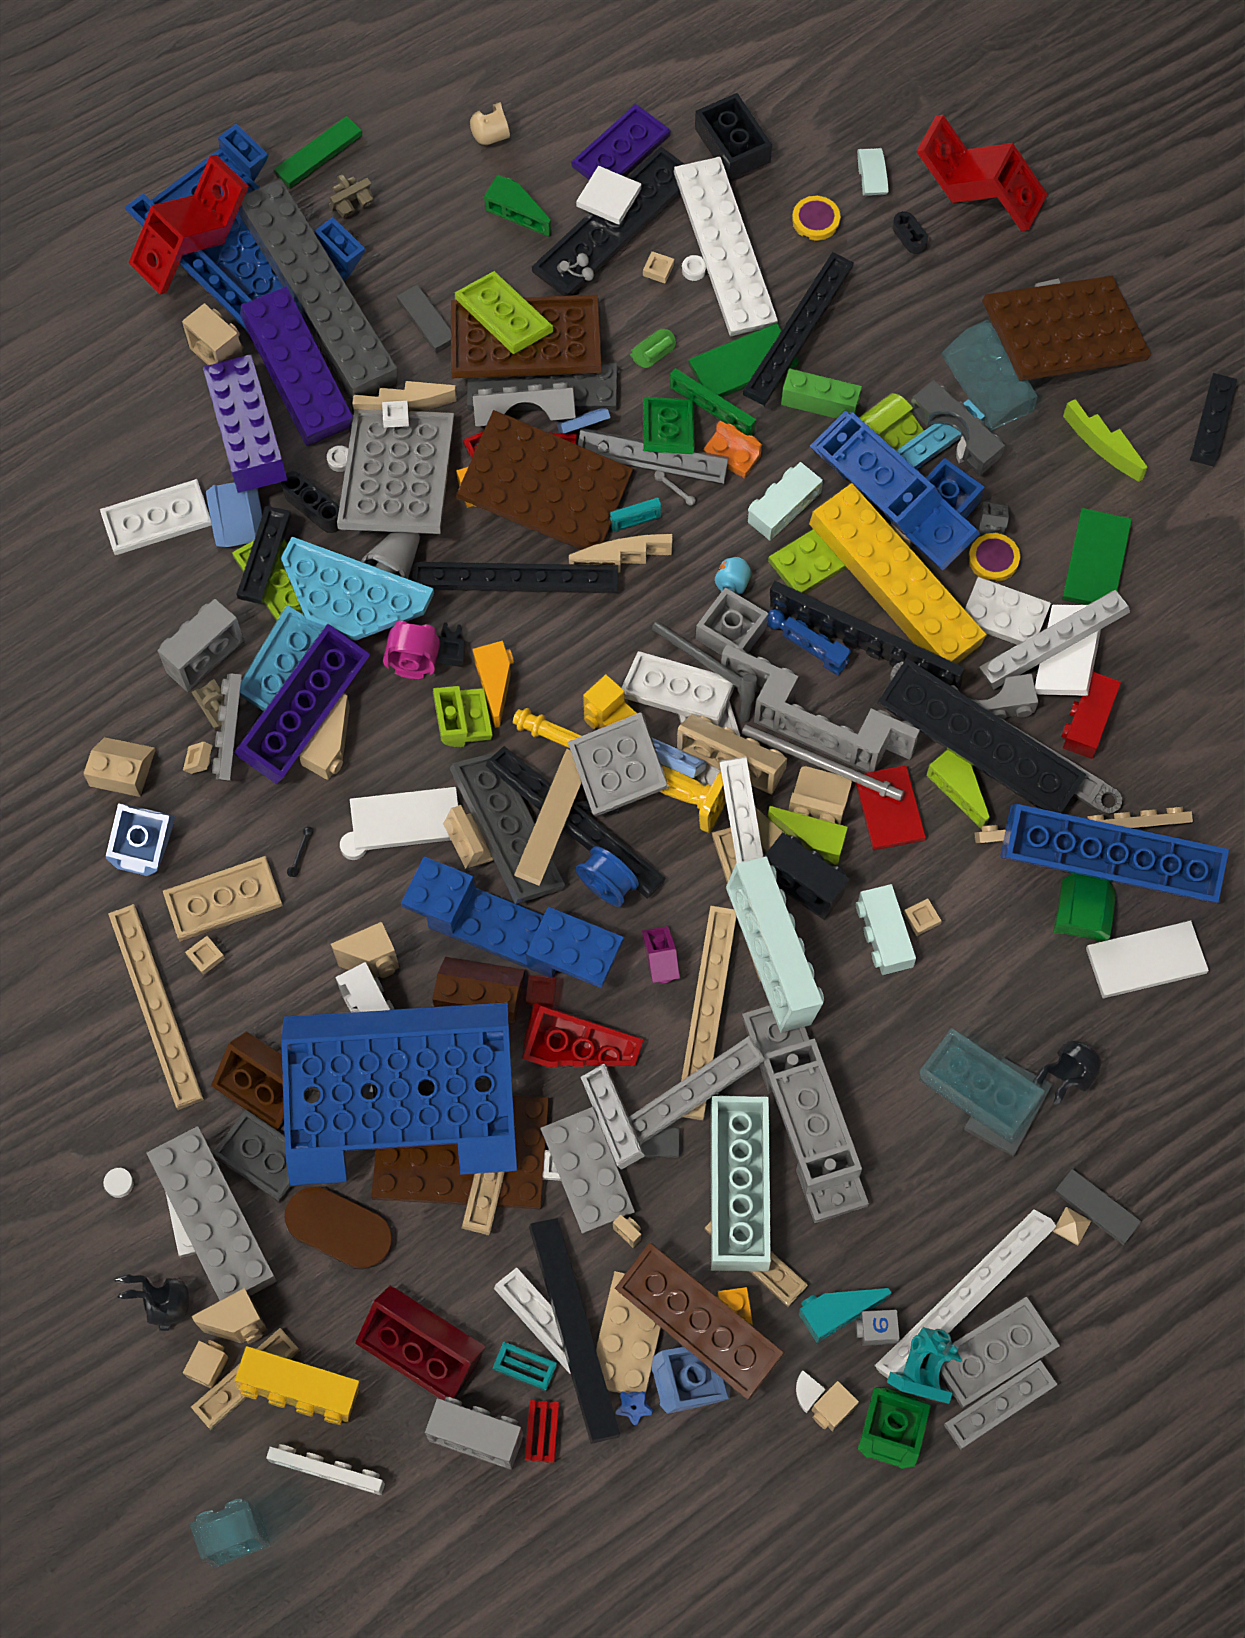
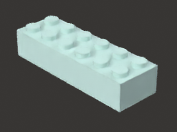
M766 856L737 863L726 889L780 1033L811 1025L823 1005L824 996L821 988L817 987L814 981L813 966L810 962H807L804 955V943L801 938L797 937L794 917L787 911L785 894L777 885L775 868L769 864Z
M712 1096L711 1271H769L771 1258L768 1097Z

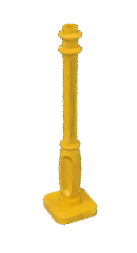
M529 708L524 710L518 709L513 718V724L517 725L518 731L526 729L531 731L533 737L540 735L570 748L569 741L581 737L577 733L547 721L543 714L539 716L531 714ZM662 766L669 788L659 792L697 805V808L700 809V829L710 833L726 804L721 771L717 774L712 785L707 784L704 786L687 775Z

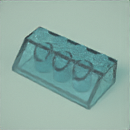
M989 320L967 328L942 352V357L970 401L985 415L984 422L990 431L1034 411L1038 396L1028 380L1019 381L1001 340Z

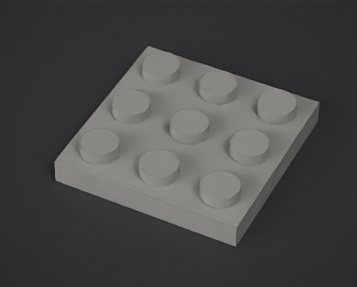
M641 712L568 742L590 808L595 817L669 788L646 720Z

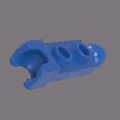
M778 609L768 612L767 626L774 630L782 629V636L823 661V667L835 675H840L850 661L848 658L851 653L850 649L837 641L832 644L825 635L816 634L800 620H794L791 617L785 620L784 613Z

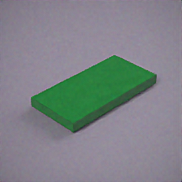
M777 323L695 356L688 360V364L701 385L720 397L727 396L746 387L779 336L781 329ZM797 357L794 359L789 369L799 366V360Z
M1081 508L1062 600L1089 605L1112 591H1117L1131 518Z

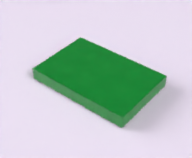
M643 397L644 452L694 454L693 400Z

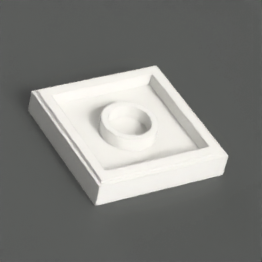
M598 166L577 199L576 206L620 225L639 194L641 183Z

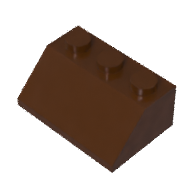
M445 957L437 974L432 998L434 1007L508 1003L509 1022L515 1023L525 970Z
M246 1031L228 1043L211 1086L278 1131L284 1124L282 1055Z

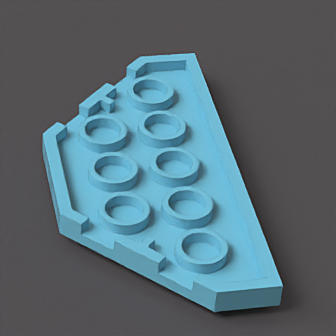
M291 537L281 557L307 623L321 629L329 624L354 641L391 628L397 621L406 622L424 615L434 595L433 588L295 537Z

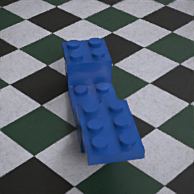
M845 410L810 445L811 449L843 479L847 478L878 506L891 523L942 571L980 535L973 525L942 498L932 483L853 412L849 414Z
M423 857L401 902L403 908L425 916L428 927L432 930L547 977L553 978L557 970L601 989L624 941V937L551 907H548L545 914L541 915L475 888L473 876L427 857Z

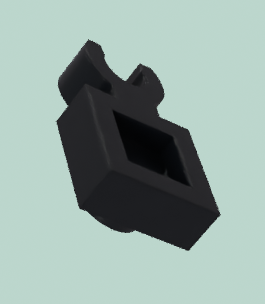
M444 622L441 630L442 637L439 636L440 646L436 663L462 667L465 641L459 639L462 626L458 624L456 631L451 632L447 628L448 623Z

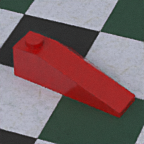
M535 1003L526 1028L522 1059L546 1067L601 1066L602 1064L606 1066H635L643 1039Z

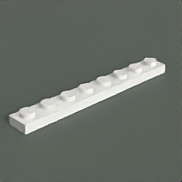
M1033 1210L875 1365L879 1373L886 1378L889 1377L890 1371L903 1374L913 1337L918 1335L923 1327L933 1330L941 1329L949 1333L1056 1228L1053 1220Z

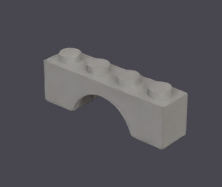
M568 382L553 383V388H543V384L528 385V390H518V386L503 387V392L494 393L493 388L478 389V394L473 395L475 426H486L493 410L505 414L511 406L521 402H530L540 406L547 413L550 420L576 418L574 386H568Z
M1032 674L1006 677L1002 690L995 697L988 700H973L1001 719L1016 715L1020 718L1027 717L1035 713L1038 704ZM951 685L952 688L958 691L955 685Z

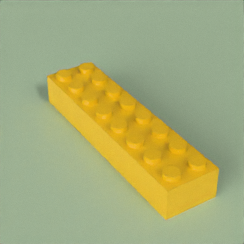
M853 483L813 511L809 525L915 645L956 664L981 646L987 634Z

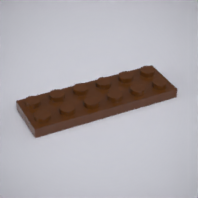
M649 1242L614 1288L747 1400L753 1397L785 1354L781 1348L653 1243Z

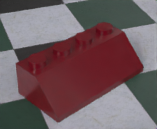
M391 1285L374 1300L355 1344L441 1400H445L446 1397L457 1398L475 1370L486 1348L477 1340Z

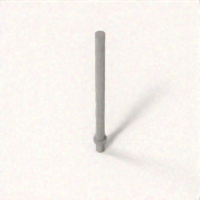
M745 725L742 730V734L880 792L879 795L882 797L887 795L901 801L904 795V791L890 786L891 783L888 781L883 783L749 725Z

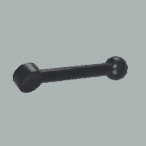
M309 826L303 829L304 836L292 867L287 869L289 877H296L299 873L297 868L308 838L313 834V829Z

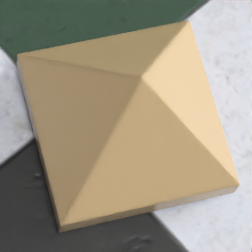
M1066 1207L1053 1232L1078 1246L1091 1220Z

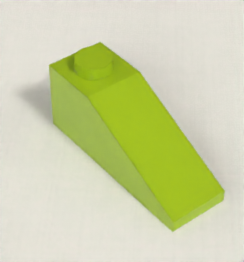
M947 749L929 765L926 776L982 829V826H986L988 823L989 814L972 766Z
M772 806L769 807L768 819L786 835L795 836L801 841L803 847L809 851L818 852L829 865H838L847 833V826Z

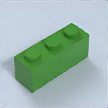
M789 369L783 387L781 405L836 419L845 410L849 414L853 412L856 415L862 386Z

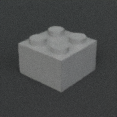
M725 587L696 625V640L722 655L726 645L740 647L748 654L766 630L769 613Z

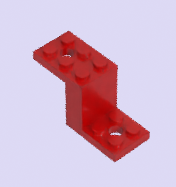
M938 115L934 118L916 151L952 203L998 197L1020 231L1029 230L1048 195L1014 143L967 149L944 115Z
M217 155L209 156L194 195L151 205L129 264L160 295L167 293L183 255L225 243L249 186ZM219 185L221 186V188H222V190H223V196L221 195V189H220Z

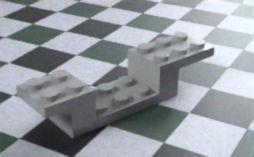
M725 646L722 652V665L740 677L748 673L754 674L757 677L755 691L760 694L756 700L755 723L867 773L876 771L886 749L909 760L911 759L920 730L906 721L901 722L892 718L885 711H876L871 708L859 733L855 734L849 727L837 726L826 717L821 715L815 716L806 712L801 706L793 704L798 676L787 668L776 667L765 658L751 656L740 647Z
M770 1005L743 1013L742 1019L747 1034L766 1060L759 1065L768 1093H774L798 1161L796 1172L814 1223L868 1207L869 1203L859 1178L862 1167L815 1038L809 1040L805 1027L780 1033Z

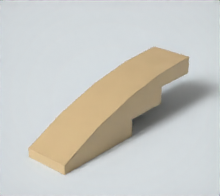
M406 381L405 390L380 388L379 397L354 395L352 404L353 409L383 410L382 402L407 401L408 411L419 412L456 402V386Z
M672 534L641 535L593 545L570 554L569 564L618 565V572H620L621 563L646 564V555H672Z

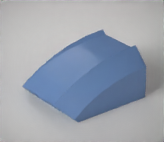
M235 482L213 485L206 491L216 546L230 547L252 542L255 539L263 515L258 488L238 493Z
M118 804L106 859L120 870L144 876L155 873L165 853L175 816L138 806Z
M685 1347L662 1350L653 1356L651 1371L654 1374L660 1406L667 1414L730 1399V1385Z

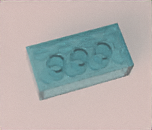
M952 1028L919 1071L920 1082L1011 1144L1044 1101L1045 1091Z

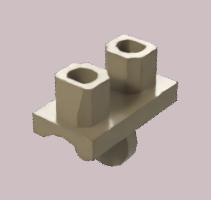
M342 174L337 176L338 184L332 187L335 195L330 197L331 203H329L332 211L336 209L344 219L354 213L355 209L350 203L357 198L362 208L373 203L374 198L370 191L371 182L368 178L356 183L354 177L346 179Z
M213 679L206 686L196 689L191 693L214 730L217 731L221 730L222 721H218L219 706L224 705L225 695L221 694L220 687Z

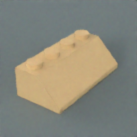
M691 714L678 727L677 749L707 762V765L720 771L719 761L746 756L751 785L771 795L773 794L786 770L787 758L781 752L774 749L768 750L760 746L754 739L742 738L728 727L721 728L704 716L697 717Z

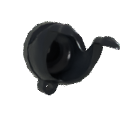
M1073 1040L1063 1044L1057 1052L1059 1060L1042 1067L1039 1075L1033 1080L1030 1087L1031 1093L1041 1087L1047 1073L1064 1081L1055 1093L1054 1105H1058L1063 1100L1067 1089L1071 1085L1078 1087L1082 1091H1088L1096 1081L1101 1068L1100 1056L1090 1046Z
M126 1274L115 1278V1282L119 1283L142 1282L143 1291L130 1289L119 1293L118 1298H143L147 1322L152 1325H159V1331H169L171 1324L178 1323L187 1315L189 1293L186 1284L182 1280L167 1278L164 1285L157 1288L143 1275L133 1276Z

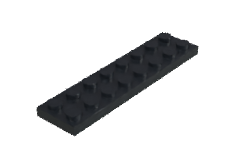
M660 147L627 177L641 183V190L620 225L590 212L532 266V272L561 295L572 296L587 280H585L584 276L578 277L572 275L569 271L560 273L557 270L558 264L562 261H567L569 266L577 263V256L580 253H584L588 256V265L582 267L578 264L576 267L569 269L580 275L586 267L591 268L594 274L598 272L681 194L674 175V167L685 164L664 148Z
M774 580L770 588V607L782 611L785 617L789 615L796 620L804 622L808 627L811 625L819 629V632L828 638L835 636L843 640V644L852 649H856V647L861 648L873 659L879 660L882 658L887 660L892 667L897 663L904 662L908 658L949 686L955 685L959 690L965 667Z
M908 658L905 659L877 702L884 709L901 720L910 723L919 729L921 733L1039 809L1062 813L1086 776L1078 768Z

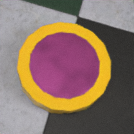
M808 196L800 200L794 207L792 214L793 227L801 236L805 235L814 241L825 240L833 236L839 227L841 218L837 205L830 199L822 196Z
M988 533L978 537L972 544L969 552V565L974 574L988 581L990 579L1000 582L1010 578L1017 571L1020 561L1019 548L1015 542L1006 535L999 533Z

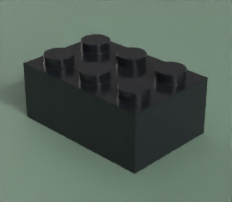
M738 93L695 111V130L714 158L721 157L729 181L771 162L772 143Z
M782 832L764 855V857L767 856L769 864L775 868L777 885L784 893L825 920L842 898L849 878L846 877V873L837 866L832 867L826 863L818 852L809 851L803 847L801 841L795 836H788Z

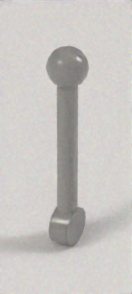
M655 472L654 477L656 481H663L683 497L687 505L692 506L695 504V498L688 496L665 477L664 472Z

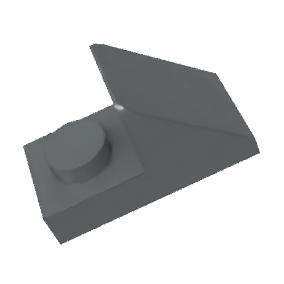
M983 501L978 530L980 533L979 537L988 533L1004 535L1009 518L1008 505Z

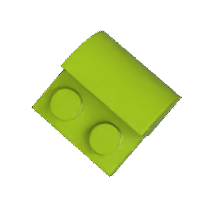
M891 393L859 417L895 451L924 431L910 412L913 407L903 397L895 393Z
M459 686L433 688L440 737L443 744L452 747H464L465 742L491 740L492 730L484 688L460 690Z

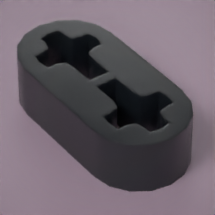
M905 211L897 213L893 219L892 229L910 253L920 254L924 252L928 243L927 233L911 213Z

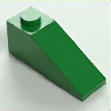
M497 175L484 195L485 211L550 237L551 219L519 183H516L511 178Z

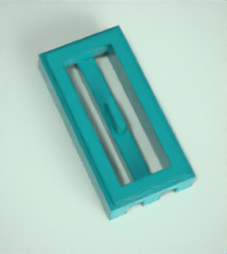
M659 498L610 512V525L613 532L660 518L661 503Z
M503 1342L492 1369L546 1392L557 1363ZM509 1351L549 1367L548 1371L545 1372L505 1356V1353ZM505 1362L540 1376L544 1380L543 1382L501 1366V1363Z

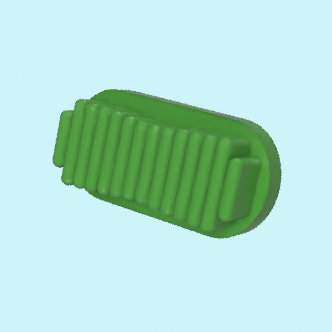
M659 329L631 349L632 353L630 356L638 366L648 368L675 348V337L670 330Z

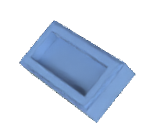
M600 408L576 416V418L558 422V431L564 434L608 419L610 414L608 409Z

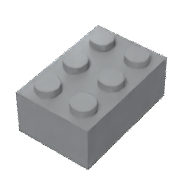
M214 599L209 604L203 605L192 620L183 623L179 631L172 638L164 640L157 651L166 673L188 692L235 650L244 639L237 618Z
M446 1397L445 1400L437 1398L425 1431L429 1442L512 1470L523 1439L522 1429L517 1425L518 1421L506 1416H501L500 1420L493 1418L489 1415L490 1412L476 1406H473L472 1410L461 1406V1401L451 1397Z

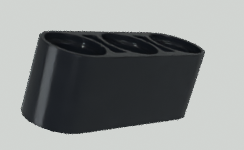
M295 471L287 472V480L281 482L285 499L327 533L339 531L340 529L337 526L339 506L300 473ZM292 486H298L295 489H289ZM310 501H316L313 504H308ZM327 516H334L331 519H326Z

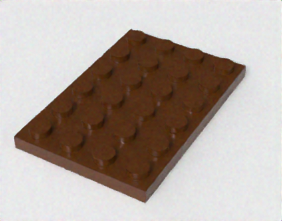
M1113 276L986 294L982 300L1019 381L1146 361L1151 356Z
M598 295L523 297L553 325V332L515 354H512L457 300H451L452 379L601 373Z
M493 410L458 489L456 498L583 550L603 543L611 524L610 512L616 511L633 468Z
M418 1090L423 1096H429L434 1092ZM513 1096L517 1171L504 1172L496 1207L541 1210L546 1145L541 1127L547 1125L549 1098ZM458 1144L376 1149L371 1198L372 1200L467 1205L474 1174L460 1175Z

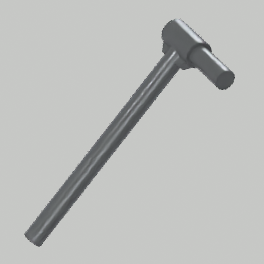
M655 622L652 626L654 632L738 687L741 700L739 719L743 722L749 721L751 705L755 697L757 677L750 673L740 677L661 623Z

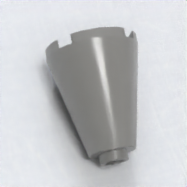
M391 532L368 552L360 562L408 579L420 536L418 533Z

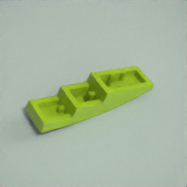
M1076 399L1068 402L1063 417L1075 432L1097 454L1115 468L1138 482L1143 480L1147 466L1123 432L1118 429L1111 433L1098 414L1089 418Z

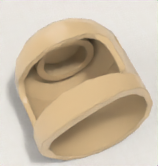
M501 102L493 104V113L483 115L480 111H477L470 119L472 135L481 145H490L510 138Z

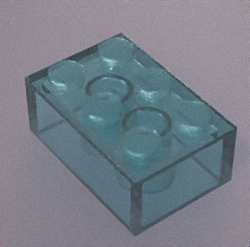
M242 1499L233 1500L224 1505V1510L214 1513L213 1510L203 1512L196 1516L197 1521L189 1523L200 1558L213 1568L271 1546L260 1511L249 1501L243 1502Z

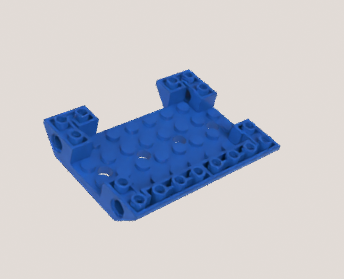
M508 1003L286 1016L283 1018L281 1041L285 1154L290 1186L347 1182L346 1153L344 1151L458 1144L460 1175L517 1171ZM481 1077H487L492 1082V1086L487 1092H479L475 1088L476 1081ZM423 1081H431L435 1085L434 1092L429 1096H423L418 1091V1087ZM373 1084L378 1089L376 1097L370 1100L363 1098V1087ZM310 1088L320 1090V1099L315 1103H308L305 1100V1093Z

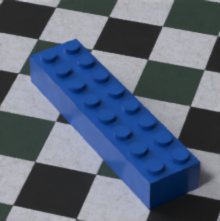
M1014 804L1010 806L1000 858L1199 901L1218 903L1229 849Z

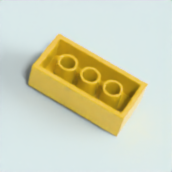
M248 1346L245 1348L234 1380L242 1396L251 1399H257L258 1395L266 1397L269 1400V1404L280 1408H285L286 1404L292 1405L297 1408L296 1412L313 1417L314 1413L321 1414L325 1417L324 1421L335 1425H341L342 1421L349 1422L359 1391L358 1380Z

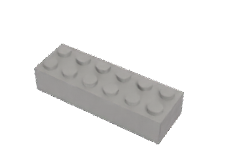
M197 1126L147 1152L219 1300L221 1301L243 1288L251 1296L277 1282L199 1127Z

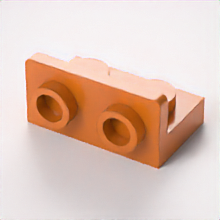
M719 421L715 434L704 447L703 452L729 457L727 469L746 478L761 457L762 444L755 437L747 436L738 431L732 424Z

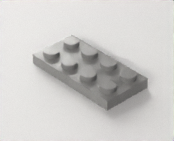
M593 1107L541 1127L542 1134L582 1234L614 1222L620 1215L626 1217L635 1213Z
M1025 1297L955 1341L953 1345L959 1348L958 1353L962 1358V1362L951 1359L949 1362L945 1361L939 1374L963 1409L1053 1352L1060 1345L1029 1299Z

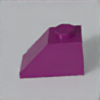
M669 927L642 930L652 982L668 983L673 979L680 978L676 948Z

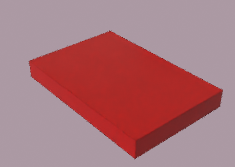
M906 765L863 773L883 783L888 781L891 783L890 786L904 791L901 801H898L887 795L882 797L879 795L880 792L855 782L872 850L925 841L926 837Z

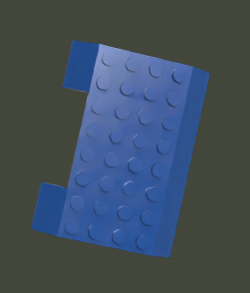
M235 124L218 137L220 149L210 156L217 155L249 186L246 192L248 194L260 188L254 181L267 161L268 154L243 129ZM209 157L152 200L143 193L126 205L125 210L143 227L151 205L194 195ZM219 185V187H220V189H221V195L223 196V190H222L221 186ZM239 211L224 244L185 254L179 263L245 329L246 327L240 317L241 305L283 288L240 217ZM332 217L317 228L314 233L343 281H346L363 256L365 248Z

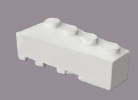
M366 962L336 977L341 995L350 1012L394 1010L390 1000L385 1001L382 992H384L383 987L377 977L373 978Z

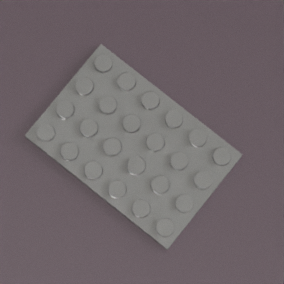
M354 409L337 520L338 529L440 534L454 428V413L408 411L409 426L384 428L383 410Z

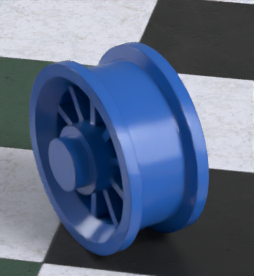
M595 846L590 850L591 857L584 864L579 863L576 866V873L582 882L599 898L610 905L621 907L624 903L623 897L627 892L635 890L639 886L638 880L633 872L615 855L601 847Z

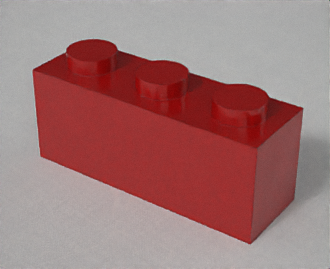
M1092 672L1088 696H1081L1080 702L1074 701L1069 716L1074 718L1071 724L1066 723L1061 738L1066 740L1062 749L1093 759L1121 681Z

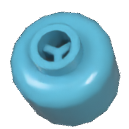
M739 557L727 558L722 561L715 576V584L721 592L726 587L740 595L745 591L752 576L751 568L744 559Z

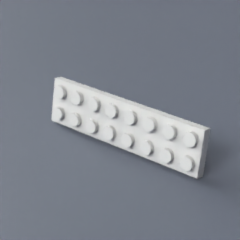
M721 157L674 167V175L730 337L761 330L776 324L778 320Z

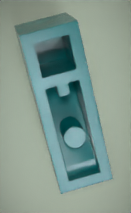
M889 1288L824 1293L818 1298L814 1294L801 1303L803 1307L800 1308L798 1314L816 1343H819L859 1318L862 1311H870L888 1300L892 1293Z

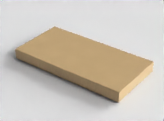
M266 856L163 891L179 942L283 906Z

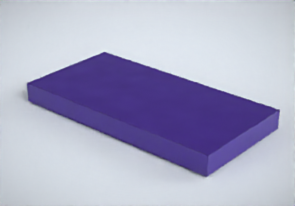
M635 104L572 160L571 165L588 180L591 179L598 166L625 177L670 136L671 130Z

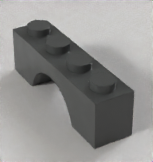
M932 380L912 397L911 406L913 409L910 411L926 426L947 424L956 428L963 435L966 447L962 459L979 475H982L1002 458L1005 445L1001 438L996 434H992L979 418H975L968 412L962 402L955 400L945 386L939 385L935 380Z

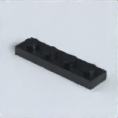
M1216 373L1212 374L1190 461L1215 466L1237 379Z
M265 506L236 594L239 600L263 604L291 519V512L289 510Z

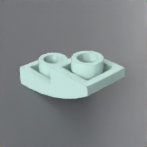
M882 148L858 149L859 174L862 176L863 196L886 195L888 193V181Z

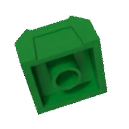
M1071 874L1064 878L1061 883L1053 933L1069 934L1096 940V942L1108 941L1111 934L1115 905V889L1111 883L1106 880Z
M874 1387L858 1450L866 1458L898 1466L900 1469L915 1467L931 1404L920 1398L888 1388Z

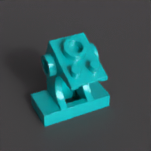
M923 1327L911 1341V1349L903 1374L890 1371L887 1383L902 1392L949 1404L953 1393L939 1385V1373L945 1361L949 1362L951 1359L962 1362V1358L958 1353L959 1348L953 1345L950 1335L945 1331ZM930 1353L925 1369L921 1368L923 1359Z

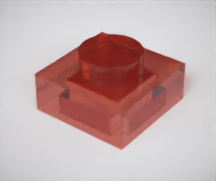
M529 975L526 1004L534 1005L538 1003L553 1007L556 978Z

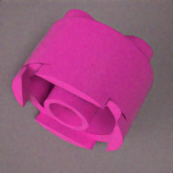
M397 621L388 635L383 657L385 667L389 669L390 665L395 669V674L409 679L424 678L426 673H429V675L433 674L440 646V639L435 634L436 629L430 625L419 626L405 621Z

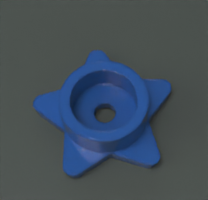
M622 1391L620 1393L622 1404L616 1409V1414L628 1416L632 1424L637 1425L640 1417L651 1415L653 1409L647 1405L645 1392L626 1393Z

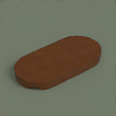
M320 1187L302 1189L292 1196L286 1206L285 1223L289 1232L296 1240L352 1268L368 1269L369 1267L377 1266L387 1258L391 1250V1231L382 1217Z

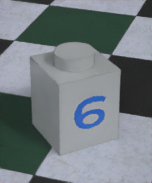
M897 1310L862 1311L860 1320L855 1322L856 1337L862 1338V1346L897 1344L899 1341Z

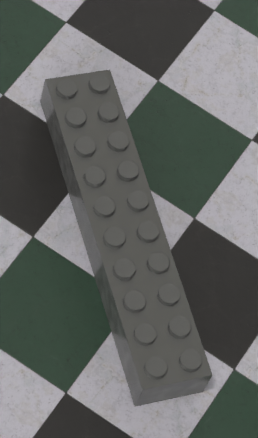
M279 179L246 194L239 208L240 217L282 286H287L309 331L352 402L354 395L372 396L378 393L380 388H389L397 384V367L282 180Z

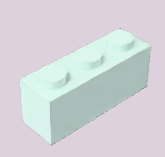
M801 462L794 468L790 467L784 473L782 480L777 484L773 483L760 500L756 499L748 508V523L771 541L821 494L823 480Z
M892 884L860 892L859 900L856 902V909L859 918L863 917L866 927H864L866 941L868 943L871 942L874 949L872 952L874 966L876 968L880 967L882 975L913 968L916 957Z

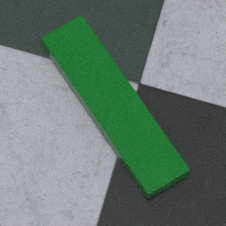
M347 116L277 166L274 169L275 175L285 185L292 188L363 135L362 130Z
M675 368L670 373V389L686 399L693 400L694 404L722 422L732 424L745 435L752 436L755 433V418Z

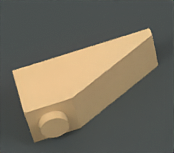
M344 693L299 755L302 766L327 780L330 779L332 774H337L343 764L350 709L348 697Z

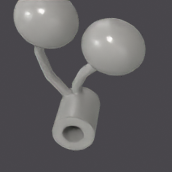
M580 253L577 256V263L569 266L567 261H562L557 266V270L560 273L569 271L572 275L584 276L587 281L592 280L594 277V272L589 267L584 268L581 275L569 269L576 267L578 264L582 267L588 265L589 259L584 253Z

